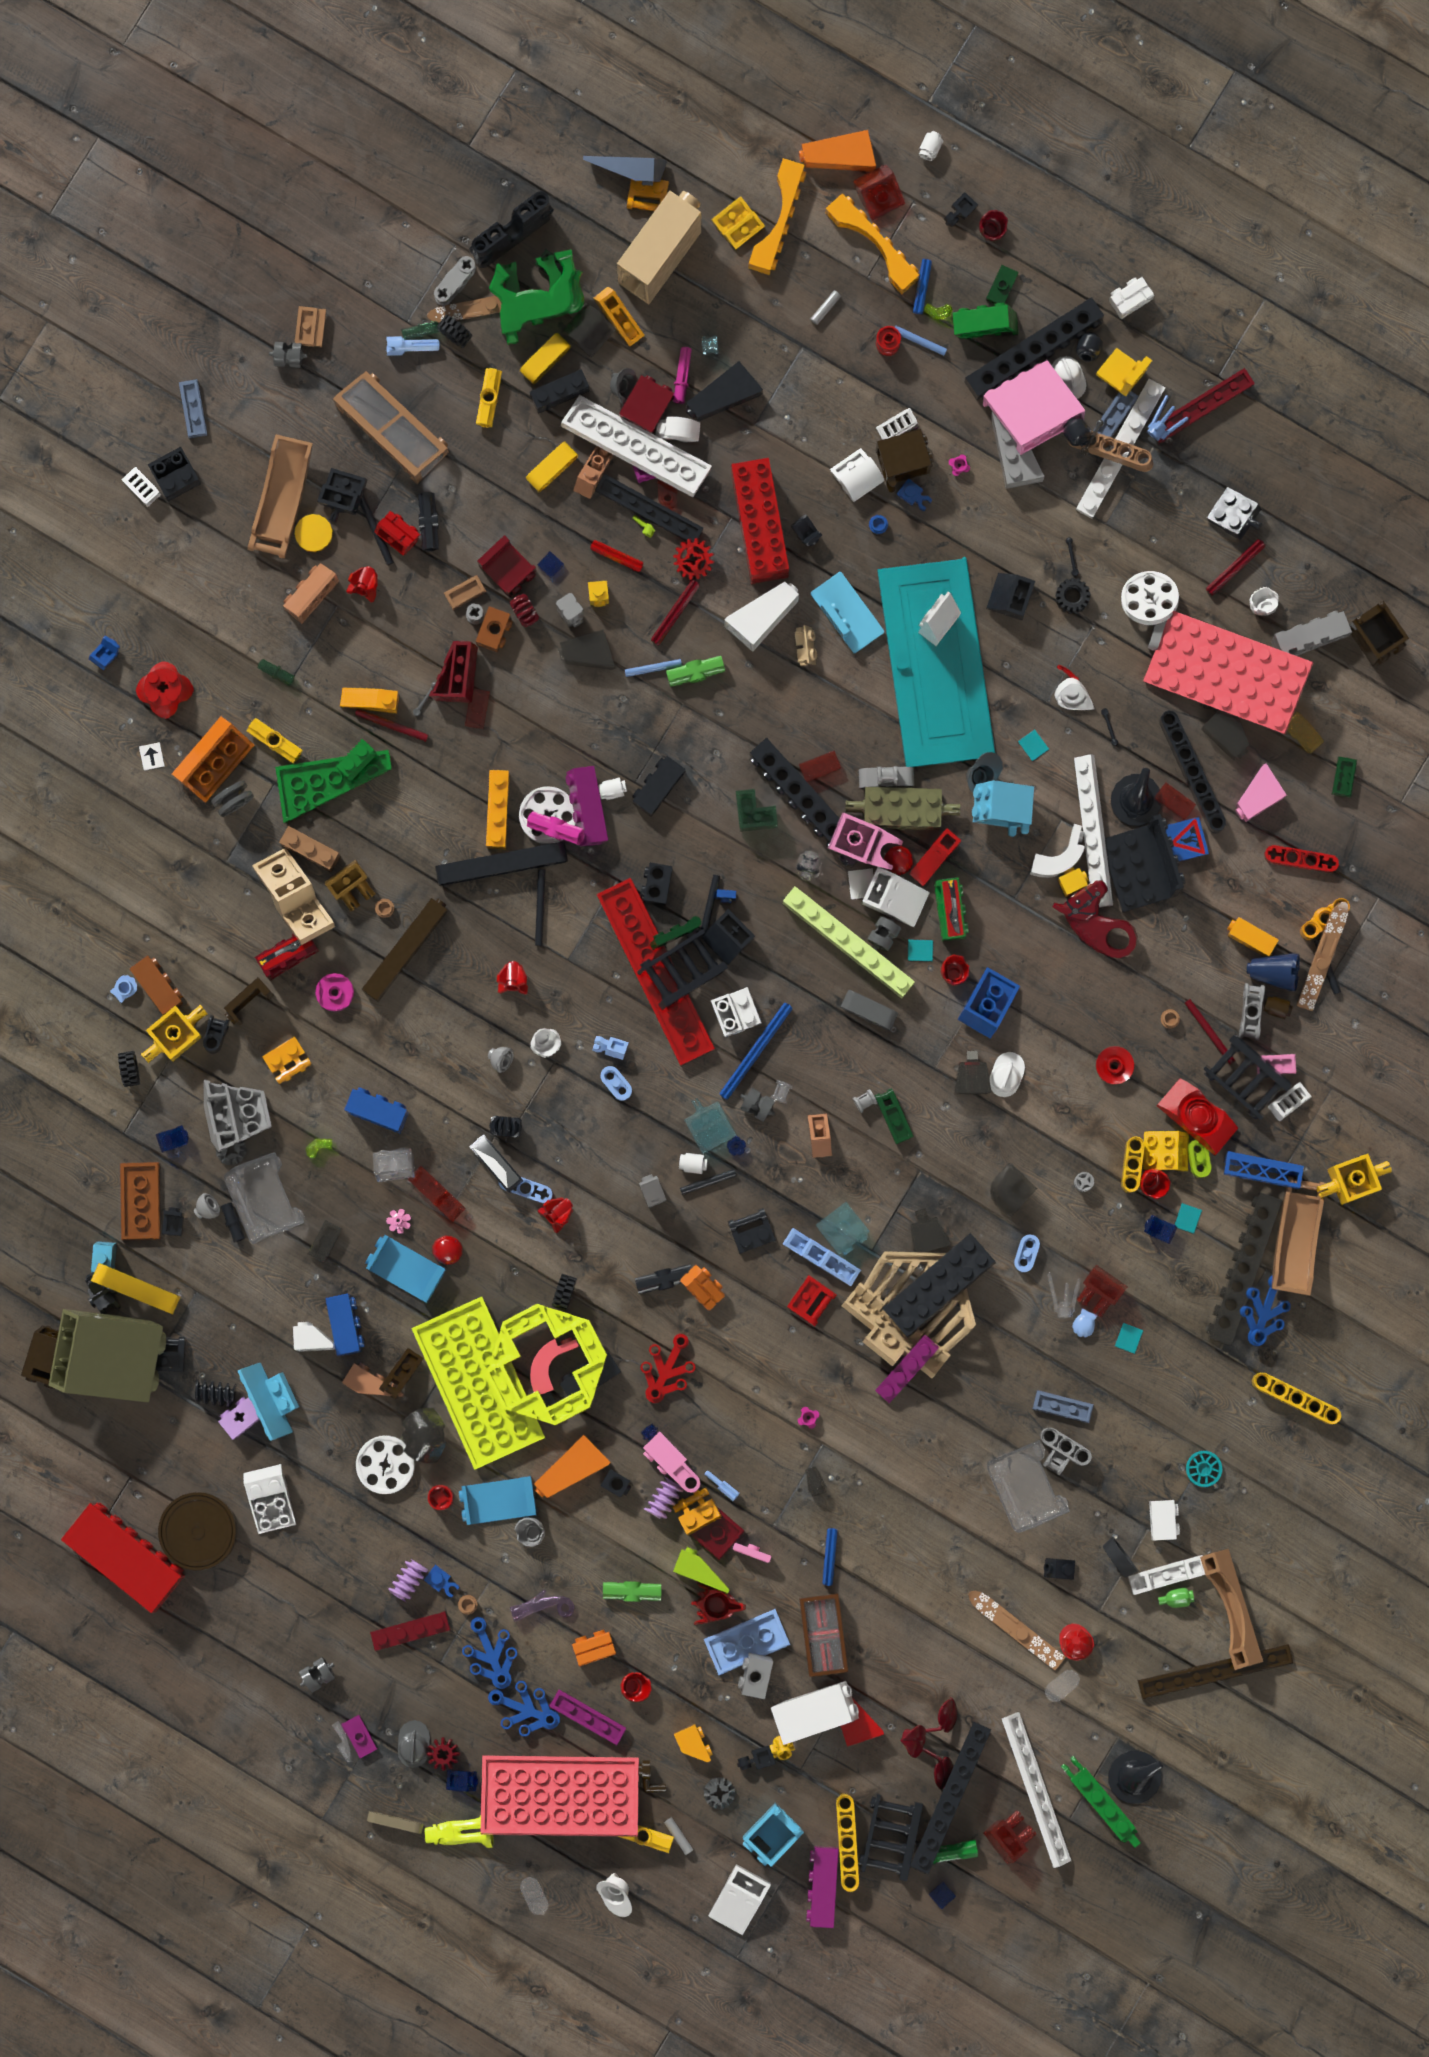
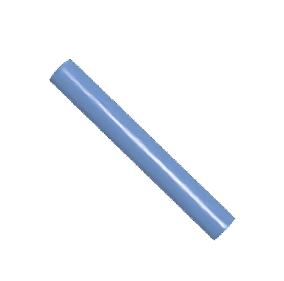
M895 326L902 337L943 356L945 355L946 348Z
M681 659L625 669V675L629 677L681 667L682 663Z

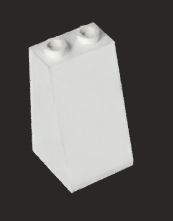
M783 582L726 617L724 627L753 652L796 605L799 599L798 589L791 583L788 585L786 582Z
M846 1681L783 1701L771 1707L783 1745L850 1723L859 1718L858 1707L852 1699L851 1687Z

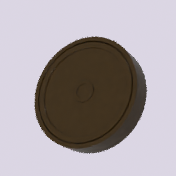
M193 1492L176 1498L166 1507L159 1521L158 1538L163 1552L174 1564L188 1570H205L217 1566L229 1556L237 1539V1523L232 1510L223 1500L212 1494Z

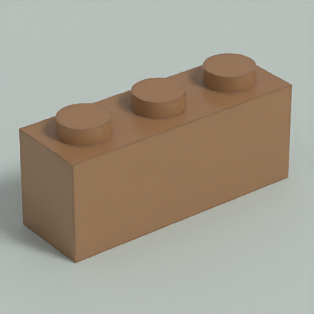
M290 826L287 827L279 842L281 846L329 872L333 871L340 858V854Z

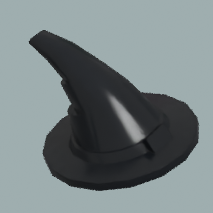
M1143 768L1140 774H1131L1123 777L1116 783L1111 793L1110 804L1113 813L1121 822L1129 826H1142L1149 823L1161 808L1162 795L1159 786L1149 777L1150 769Z
M1128 1751L1119 1755L1112 1762L1108 1771V1783L1112 1793L1119 1800L1129 1804H1140L1149 1800L1157 1793L1161 1784L1163 1764L1161 1761H1156L1150 1754L1142 1751Z

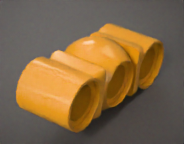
M1339 898L1327 907L1317 909L1313 918L1301 927L1300 934L1302 938L1312 940L1322 933L1326 924L1321 922V915L1329 917L1336 904L1341 902L1348 903L1349 911V902L1344 898ZM1305 927H1313L1314 935H1308L1305 932Z

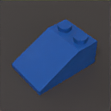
M987 967L957 1020L991 1039L1020 986Z

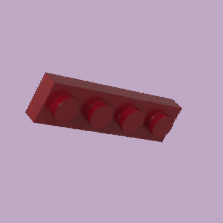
M446 1611L372 1631L370 1634L374 1649L377 1651L449 1631L450 1626Z

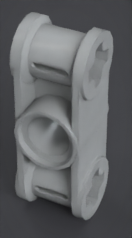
M462 257L436 287L434 296L438 305H449L475 274V262L471 257ZM470 264V269H469V268H465V270H464V267H463V266H464V265L468 266V265ZM441 293V294L444 295V294L446 293V296H447V297H446V298H445V297H441V298H440V295H439V294Z
M1248 983L1244 985L1242 1019L1239 1029L1240 1038L1250 1037L1259 1040L1262 1002L1265 991L1264 985L1260 987L1250 986ZM1252 1006L1256 1009L1255 1017H1250L1247 1014L1248 1007Z

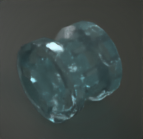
M713 335L711 338L702 336L703 356L708 355V353L718 354L717 335Z

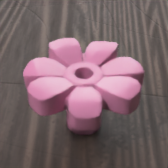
M399 1209L398 1213L395 1210L390 1212L392 1217H388L386 1222L391 1224L389 1229L392 1232L397 1229V1232L401 1234L404 1232L403 1228H410V1223L407 1221L411 1219V1216L409 1214L404 1215L405 1210Z

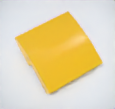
M741 196L711 219L716 228L735 250L765 227L757 214L750 209Z

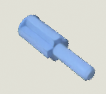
M710 1471L705 1472V1476L719 1486L717 1489L730 1498L732 1502L738 1497L740 1492L736 1491L727 1482H722Z

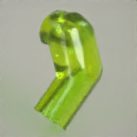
M928 303L923 311L933 318L940 320L949 317L953 309L949 304L935 308Z
M314 1139L306 1147L307 1156L314 1158L321 1148H332V1139Z

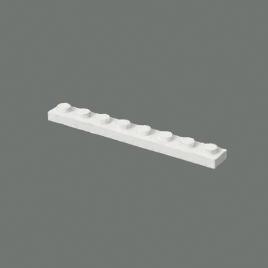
M1148 379L1115 439L1134 445L1164 392V386ZM1125 452L1122 457H1127L1129 452ZM1104 458L1076 508L1078 512L1093 519L1122 464Z
M1090 754L1076 757L1074 761L1089 882L1102 880L1108 887L1106 895L1099 904V908L1112 906L1113 901L1095 756Z
M1017 1712L1002 1718V1722L1054 1868L1060 1867L1070 1862L1071 1858L1020 1713Z

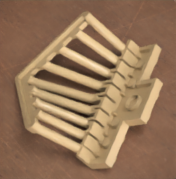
M884 1252L865 1284L859 1283L842 1307L871 1329L863 1343L893 1366L900 1356L903 1355L905 1357L924 1335L928 1337L959 1302L961 1310L931 1340L938 1345L962 1319L965 1326L944 1346H939V1349L921 1368L924 1373L933 1378L951 1356L948 1351L961 1341L976 1325L967 1288L946 1305L922 1331L918 1329L907 1338L882 1308L897 1296L919 1264L927 1265L917 1278L946 1253ZM885 1263H893L873 1293L871 1287ZM910 1263L884 1300L880 1299L901 1264Z

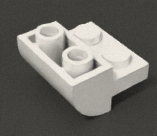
M861 448L830 469L832 475L842 485L843 490L853 502L884 482V478L875 462Z
M748 987L711 1000L725 1037L743 1032L762 1023Z

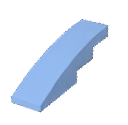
M794 1228L791 1229L783 1242L784 1246L849 1286H852L861 1271Z

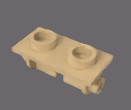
M806 625L796 628V646L803 645V648L797 649L798 663H800V666H807L808 663L816 665L817 651L814 648V630Z

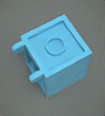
M994 780L976 784L973 792L975 799L972 809L974 823L1008 827V835L1010 837L1016 835L1017 827H1021L1022 834L1029 833V826L1032 823L1033 786Z
M774 1803L743 1835V1845L750 1852L754 1850L758 1854L757 1859L764 1866L769 1864L772 1867L804 1831ZM757 1835L771 1848L767 1854L753 1842Z

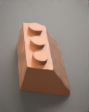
M321 563L318 567L315 565L308 574L310 576L305 581L302 580L296 587L297 591L293 595L289 594L283 602L285 603L283 605L284 609L301 624L339 582L337 575Z

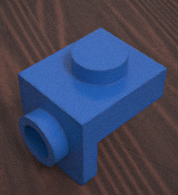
M104 636L101 644L90 654L89 660L104 670L117 657L120 646L115 640Z

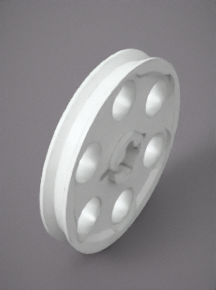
M1154 571L1138 573L1131 577L1123 587L1121 596L1122 607L1127 616L1137 623L1144 625L1160 624L1168 620L1173 615V611L1177 610L1179 603L1178 588L1173 580L1165 574ZM1148 578L1154 579L1155 583L1152 585H1147L1144 581ZM1164 586H1169L1172 590L1168 593H1165L1161 590V588ZM1131 587H1136L1139 591L1135 594H1132L1128 591V589ZM1147 595L1153 597V601L1151 599H1147ZM1168 602L1172 604V607L1164 609L1162 604ZM1135 603L1139 605V608L1131 610L1129 605ZM1148 611H1153L1156 616L1148 618L1145 614Z
M540 787L533 790L524 798L520 806L519 819L523 831L529 838L541 844H553L562 841L563 839L557 840L545 835L543 832L540 836H534L532 829L527 827V819L523 816V813L526 809H532L534 812L545 815L544 812L548 811L553 813L551 816L561 820L564 812H570L573 816V805L570 803L569 795L555 787ZM536 794H543L545 801L540 804L534 801ZM555 795H562L564 797V802L561 805H556L553 802ZM572 817V820L567 823L575 826V822L573 821Z
M378 1436L369 1440L360 1449L356 1459V1471L360 1481L369 1490L379 1494H391L401 1490L409 1483L414 1473L415 1462L410 1448L402 1440L392 1436ZM382 1441L385 1447L382 1452L375 1451V1442ZM398 1444L404 1449L400 1456H396L393 1453V1447ZM388 1453L387 1460L388 1463L391 1464L390 1468H386V1471L384 1472L383 1476L384 1470L383 1467L380 1466V1463L385 1461L386 1455ZM365 1455L370 1456L372 1459V1463L368 1467H364L361 1464V1459ZM402 1463H407L410 1467L407 1474H401L399 1471V1466ZM370 1474H375L378 1477V1482L375 1485H370L367 1482V1477ZM395 1478L397 1486L394 1489H389L386 1486L387 1479Z

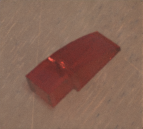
M422 1166L408 1178L452 1222L466 1209Z

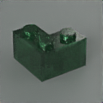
M755 789L736 791L740 832L778 828L776 806L757 808Z

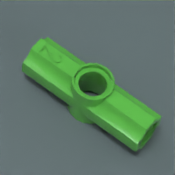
M716 656L703 661L694 660L688 662L685 666L667 670L666 674L670 687H674L687 682H700L705 680L706 677L724 673L725 668L722 657Z
M624 1581V1583L603 1582V1599H619L641 1602V1600L661 1601V1584Z

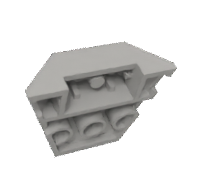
M204 1080V1110L211 1142L218 1152L271 1128L264 1091L245 1087L236 1088L227 1086L224 1083L220 1085Z

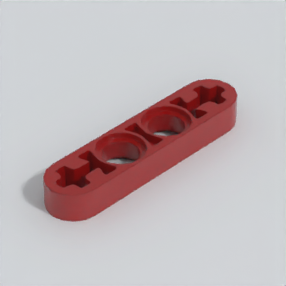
M1277 845L1269 846L1264 852L1265 860L1272 864L1332 873L1339 866L1337 857L1330 854ZM1274 849L1276 854H1282V851H1285L1283 861H1280V856L1271 859V855H1268V852ZM1290 852L1297 855V861L1294 863L1287 860V854ZM1307 856H1314L1316 864L1309 866L1306 863ZM1320 857H1323V862H1327L1329 859H1332V863H1334L1335 866H1332L1329 869L1328 865L1321 864V868L1318 867L1320 863Z

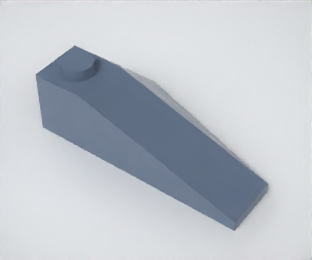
M583 156L585 161L635 181H642V185H653V182H660L667 164V160L657 158Z

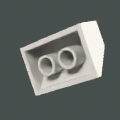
M299 1322L298 1326L293 1327L294 1350L299 1352L336 1350L334 1342L319 1328L313 1326V1323Z

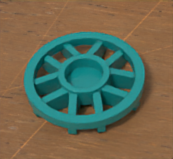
M1198 1451L1188 1459L1186 1474L1193 1484L1200 1487H1209L1220 1479L1222 1464L1214 1453ZM1202 1454H1208L1209 1456L1204 1460ZM1199 1455L1202 1460L1199 1463L1195 1459V1456ZM1214 1457L1216 1460L1210 1464L1208 1462L1209 1459ZM1192 1459L1196 1466H1189ZM1216 1463H1218V1465H1219V1470L1214 1469V1468H1212V1467H1213ZM1196 1468V1473L1190 1474L1189 1469ZM1211 1472H1218V1476L1214 1477L1211 1475ZM1198 1475L1197 1482L1191 1476ZM1201 1476L1205 1477V1484L1200 1483ZM1208 1476L1214 1479V1481L1208 1483Z

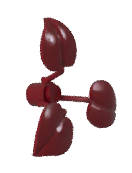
M952 1697L945 1701L939 1710V1727L925 1729L924 1726L918 1725L912 1730L905 1729L900 1740L912 1758H917L923 1751L938 1760V1764L934 1768V1779L939 1790L945 1788L953 1769L952 1761L949 1757L942 1759L923 1747L927 1732L941 1731L943 1729L945 1733H949L953 1729L957 1720V1707Z

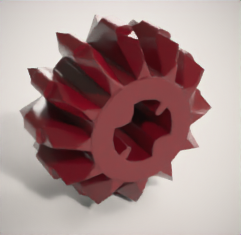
M518 595L510 601V605L523 627L531 626L539 620V616L527 595Z
M445 1737L441 1738V1744L435 1739L434 1743L437 1747L433 1745L428 1746L429 1749L434 1751L427 1753V1756H433L428 1761L429 1764L434 1761L437 1762L434 1769H437L442 1764L441 1769L445 1771V1764L452 1769L453 1765L450 1761L458 1763V1760L453 1756H459L460 1752H453L458 1745L456 1744L451 1747L452 1739H449L447 1744H445ZM440 1749H442L443 1751H448L449 1754L446 1755L448 1756L447 1759H445L444 1757H439L438 1754L441 1753L439 1752Z

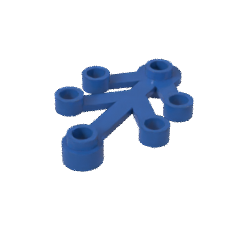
M1272 1276L1268 1279L1270 1288L1264 1305H1262L1258 1289L1249 1288L1246 1292V1296L1252 1299L1259 1317L1257 1324L1251 1307L1243 1306L1240 1309V1315L1246 1318L1250 1329L1248 1341L1253 1346H1261L1266 1342L1267 1335L1277 1330H1282L1285 1325L1282 1319L1275 1318L1272 1320L1271 1325L1265 1327L1266 1321L1282 1312H1288L1291 1308L1290 1302L1281 1300L1276 1307L1271 1309L1277 1292L1276 1289H1272Z
M476 1617L471 1621V1629L478 1633L486 1653L474 1649L471 1645L464 1646L462 1653L466 1657L472 1656L490 1663L494 1672L482 1668L479 1663L472 1664L470 1672L474 1675L480 1674L490 1678L495 1687L504 1689L511 1683L509 1669L518 1652L514 1647L508 1648L506 1650V1660L501 1668L498 1660L506 1640L510 1637V1633L506 1629L500 1630L497 1644L493 1650L485 1631L486 1621L481 1617ZM477 1621L482 1623V1627L480 1629L475 1628V1623ZM505 1631L508 1634L506 1639L500 1637L501 1632ZM466 1647H470L472 1649L471 1654L467 1655L465 1653ZM513 1649L515 1656L510 1657L508 1651ZM474 1665L479 1666V1672H473L472 1667ZM500 1675H503L505 1677V1681L503 1683H500L498 1681V1677Z
M518 1681L515 1685L516 1690L520 1692L524 1704L504 1697L503 1692L498 1689L492 1690L488 1695V1700L492 1705L503 1704L521 1712L512 1717H504L501 1720V1726L504 1729H509L513 1724L529 1717L540 1719L530 1725H521L519 1728L521 1736H528L530 1732L541 1727L554 1729L560 1722L559 1714L554 1710H550L545 1698V1691L542 1688L535 1689L533 1695L535 1699L539 1700L543 1712L534 1708L525 1681ZM519 1683H523L525 1685L524 1690L518 1689ZM541 1690L543 1692V1696L541 1698H538L536 1696V1691ZM493 1694H498L500 1699L494 1701L492 1699ZM548 1716H552L554 1718V1721L552 1723H548L546 1721V1718ZM508 1719L510 1726L505 1727L503 1721ZM522 1727L528 1728L527 1734L521 1732Z

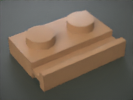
M299 306L295 343H302V346L323 347L326 309Z

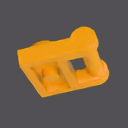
M631 179L627 209L637 208L655 211L667 195L669 181L660 180V182H653V185H642V181ZM634 197L660 200V203L634 201Z

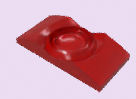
M1181 1078L1157 1104L1159 1109L1214 1156L1217 1155L1238 1129L1237 1125L1224 1110L1213 1105L1198 1088Z

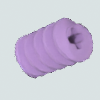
M665 1477L667 1482H660L663 1489L656 1488L659 1495H652L655 1502H648L651 1509L644 1508V1510L659 1519H667V1515L664 1512L672 1511L668 1505L675 1506L676 1504L672 1498L679 1499V1495L676 1492L684 1491L680 1485Z
M414 1560L412 1562L405 1561L408 1568L400 1569L404 1575L397 1574L396 1577L399 1579V1582H392L396 1588H388L390 1593L405 1601V1598H412L408 1592H415L416 1590L413 1585H420L417 1578H424L421 1572H428L427 1568Z

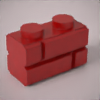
M392 511L377 524L374 531L375 534L403 556L417 543L420 536L414 526H409L399 514H394Z

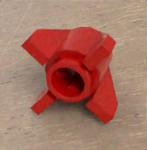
M366 566L351 573L348 578L351 584L346 592L348 594L356 592L359 595L365 596L370 602H374L378 586V575L375 569Z
M515 961L505 964L497 975V983H499L498 993L501 994L508 990L518 991L526 995L528 993L527 976L523 966Z
M560 1197L547 1200L537 1212L545 1217L552 1224L554 1232L558 1233L568 1223L573 1212V1204L569 1199Z

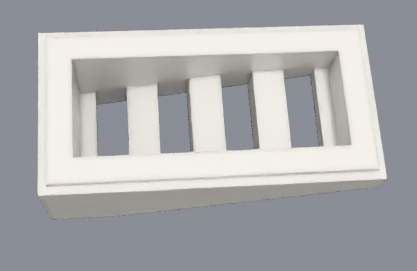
M908 408L877 426L876 430L883 440L917 428L918 422L911 409ZM906 416L908 417V419H909V421H910V423H911V424H909V425L907 424L906 420L904 419V417H906ZM898 420H900L903 424V429H901V427L899 426L897 422ZM891 424H894L897 430L896 433H894L892 427L890 426ZM887 427L891 436L888 437L883 428Z
M136 467L121 479L147 507L161 496L158 489ZM137 474L138 477L130 483L128 480ZM142 479L143 482L135 488L134 485ZM147 484L148 487L139 493V490ZM151 489L153 492L144 498L143 496Z
M1299 1082L1273 1101L1268 1108L1276 1119L1281 1121L1312 1096ZM1295 1090H1297L1299 1094L1303 1097L1302 1100L1294 1092ZM1289 1095H1291V1096L1293 1097V1099L1296 1101L1297 1104H1295V1103L1291 1100V1098L1289 1097ZM1283 1099L1290 1106V1109L1284 1104Z

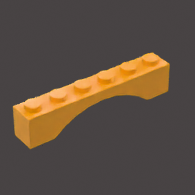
M783 158L777 175V182L782 196L781 214L771 233L754 246L748 269L768 275L771 274V270L776 269L778 259L775 258L777 252L781 253L784 242L781 240L783 235H787L790 224H787L789 217H793L795 211L793 203L794 200L799 199L801 189L798 188L800 182L804 183L807 174L804 171V164Z
M842 193L826 207L825 214L837 227L856 231L876 245L886 262L889 282L902 295L918 281V269L913 264L909 265L905 260V255L900 250L896 251L892 247V241L888 237L884 238L880 234L881 231L874 223L871 224L867 220V215L861 209L858 210L854 206V201L849 196L845 197Z

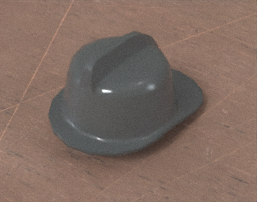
M631 368L622 369L619 373L611 375L610 390L612 394L619 398L622 406H624L638 381L635 371Z
M993 752L984 753L969 768L966 779L972 793L976 784L993 780L997 781L1003 768V762L999 755Z
M413 1720L405 1723L399 1732L398 1758L401 1763L411 1768L423 1765L428 1758L429 1730L420 1721Z

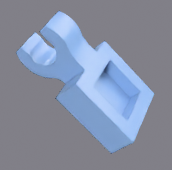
M596 1036L594 1041L596 1044H594L592 1050L595 1052L605 1051V1055L623 1060L629 1042L613 1037L606 1040L603 1037Z

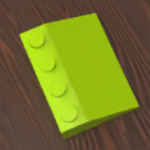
M687 1547L686 1550H681L673 1572L723 1592H729L728 1586L702 1557L697 1555V1550Z

